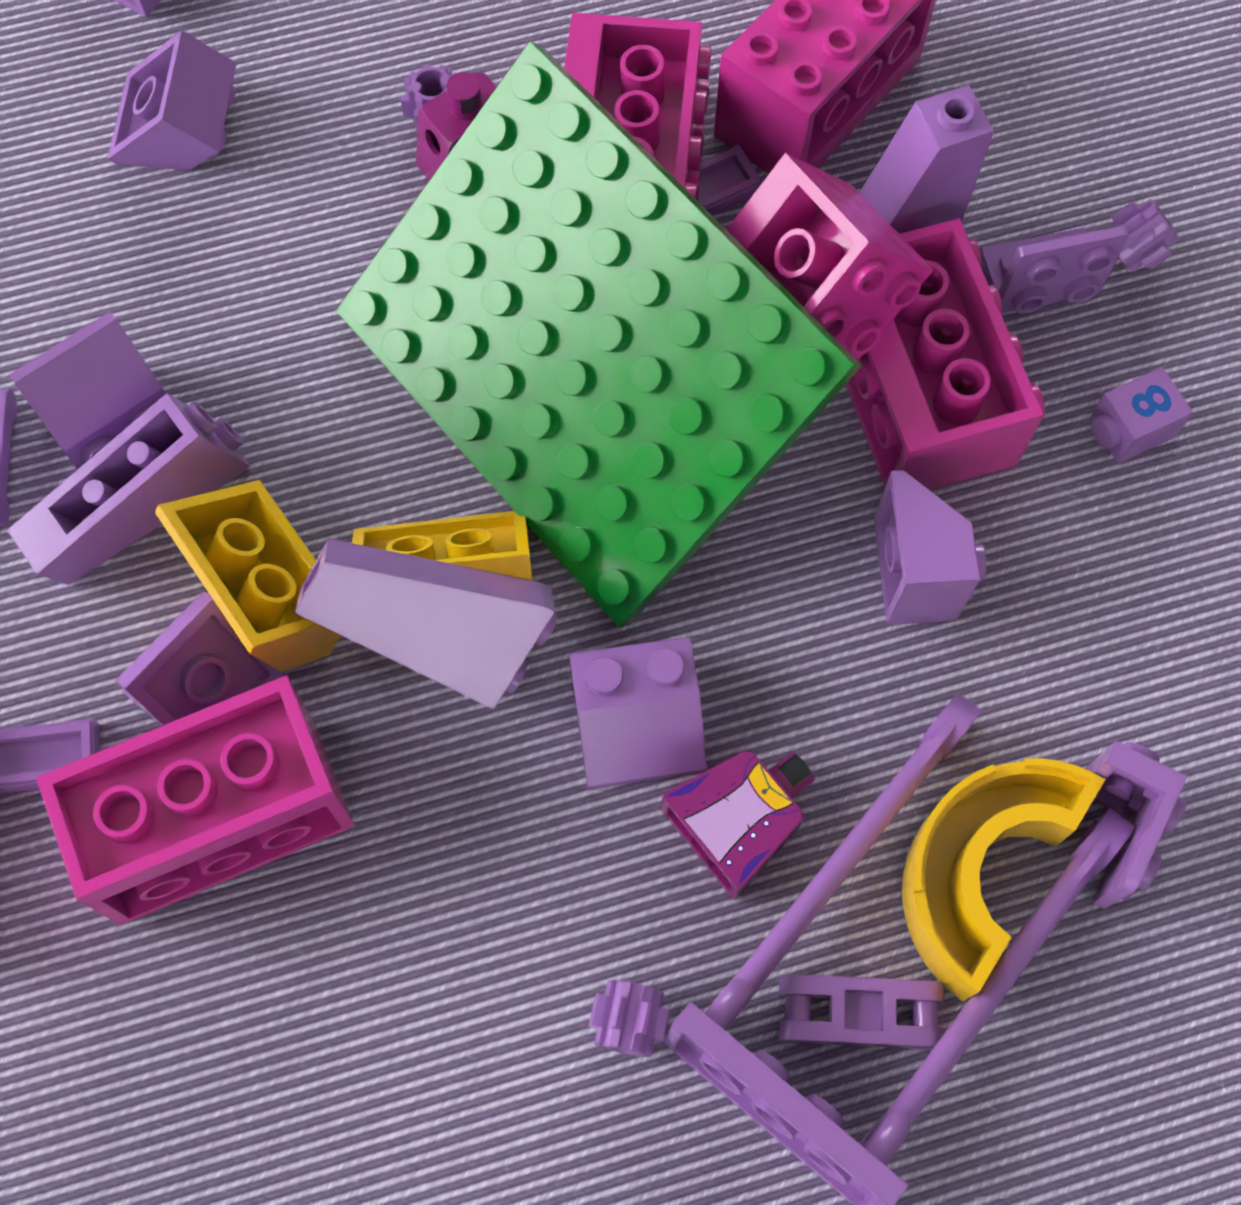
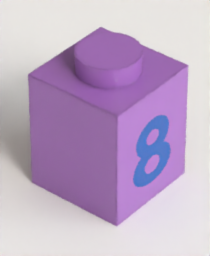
M1160 367L1104 393L1089 420L1092 423V431L1097 442L1103 448L1109 449L1117 463L1120 464L1175 438L1193 414V411L1164 368Z

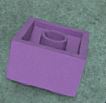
M183 30L178 32L127 73L107 160L118 165L191 170L209 157H216L222 150L227 137V132L223 127L227 110L231 106L236 93V88L232 83L237 63Z
M111 311L9 374L12 381L76 469H79L166 394Z
M904 470L891 471L873 518L887 625L956 621L967 601L972 600L974 589L978 582L985 578L986 555L984 547L981 543L975 544L972 522Z
M690 637L569 654L587 789L707 771L700 691Z

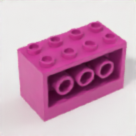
M775 0L721 54L713 136L730 148L739 144L750 162L767 174L772 171L785 153L819 168L920 60L936 0Z
M572 12L564 68L698 201L700 157L703 156L704 119L708 108L710 82L708 79L711 59V46L701 45L702 22Z
M787 153L782 156L727 228V231L857 361L863 354L869 352L877 345L882 331L902 308L909 305L917 297L921 285L934 271L851 184Z
M960 218L900 233V236L934 271L921 285L917 297L909 305L902 308L882 331L877 345L861 356L858 362L862 367L846 383L884 486L887 484L891 471L904 470L927 489L931 490L1017 466L1044 416L1045 404L1040 388L1035 383H1030L1022 365L1023 351L1019 339L1015 334H1009L1004 323L999 292L995 286L988 285L981 269V252L976 240L968 238Z
M287 675L36 777L75 898L121 926L355 827L314 720Z

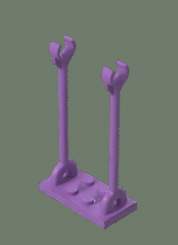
M958 692L919 741L921 742L920 746L731 982L728 983L705 1012L701 1011L690 1001L673 1022L663 1042L852 1205L896 1204L909 1185L891 1171L887 1165L904 1142L910 1126L1091 877L1098 875L1108 865L1135 828L1133 824L1110 807L1103 814L1099 822L1093 821L1069 854V857L1072 859L999 958L980 992L968 1000L888 1111L874 1124L862 1141L858 1143L840 1128L844 1118L834 1107L815 1094H811L806 1099L786 1082L790 1077V1073L778 1060L761 1049L752 1054L727 1033L726 1030L940 759L945 760L980 715L982 710Z

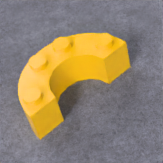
M1025 758L1022 762L1006 763L998 766L993 764L978 770L954 786L941 799L917 831L909 848L903 870L902 904L905 921L910 937L925 965L936 979L944 983V987L964 1002L980 992L1012 938L992 919L981 896L980 868L987 848L1009 837H1032L1056 847L1077 829L1106 779L1079 766L1043 758Z

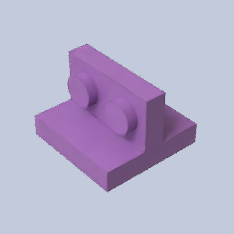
M203 591L115 682L124 689L122 692L163 726L281 678L286 673L278 671L249 654L211 595Z

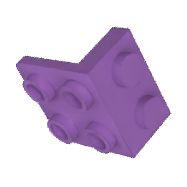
M1115 741L1085 768L1106 779L1093 801L1107 809L1110 807L1119 815L1129 819L1128 821L1135 826L1125 844L1109 862L1092 903L1103 909L1121 899L1127 901L1137 888L1145 891L1149 887L1162 861V856L1154 853L1163 832L1167 834L1173 832L1187 804V801L1180 798L1179 795L1188 776L1160 763V758L1154 751L1132 742L1122 744Z

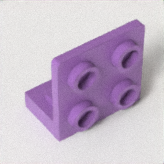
M1125 226L1086 233L1085 228H1079L983 247L980 250L982 258L981 269L988 285L995 286L999 292L1002 302V313L1016 311L1020 314L1030 313L1040 309L1045 304L1068 300L1070 303H1080L1100 293L1129 235Z

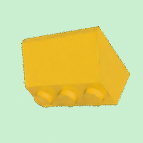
M260 480L157 506L155 514L249 654L280 672L330 655L341 635L295 613L300 588L316 559Z
M515 511L353 530V544L533 580L525 516L518 515Z

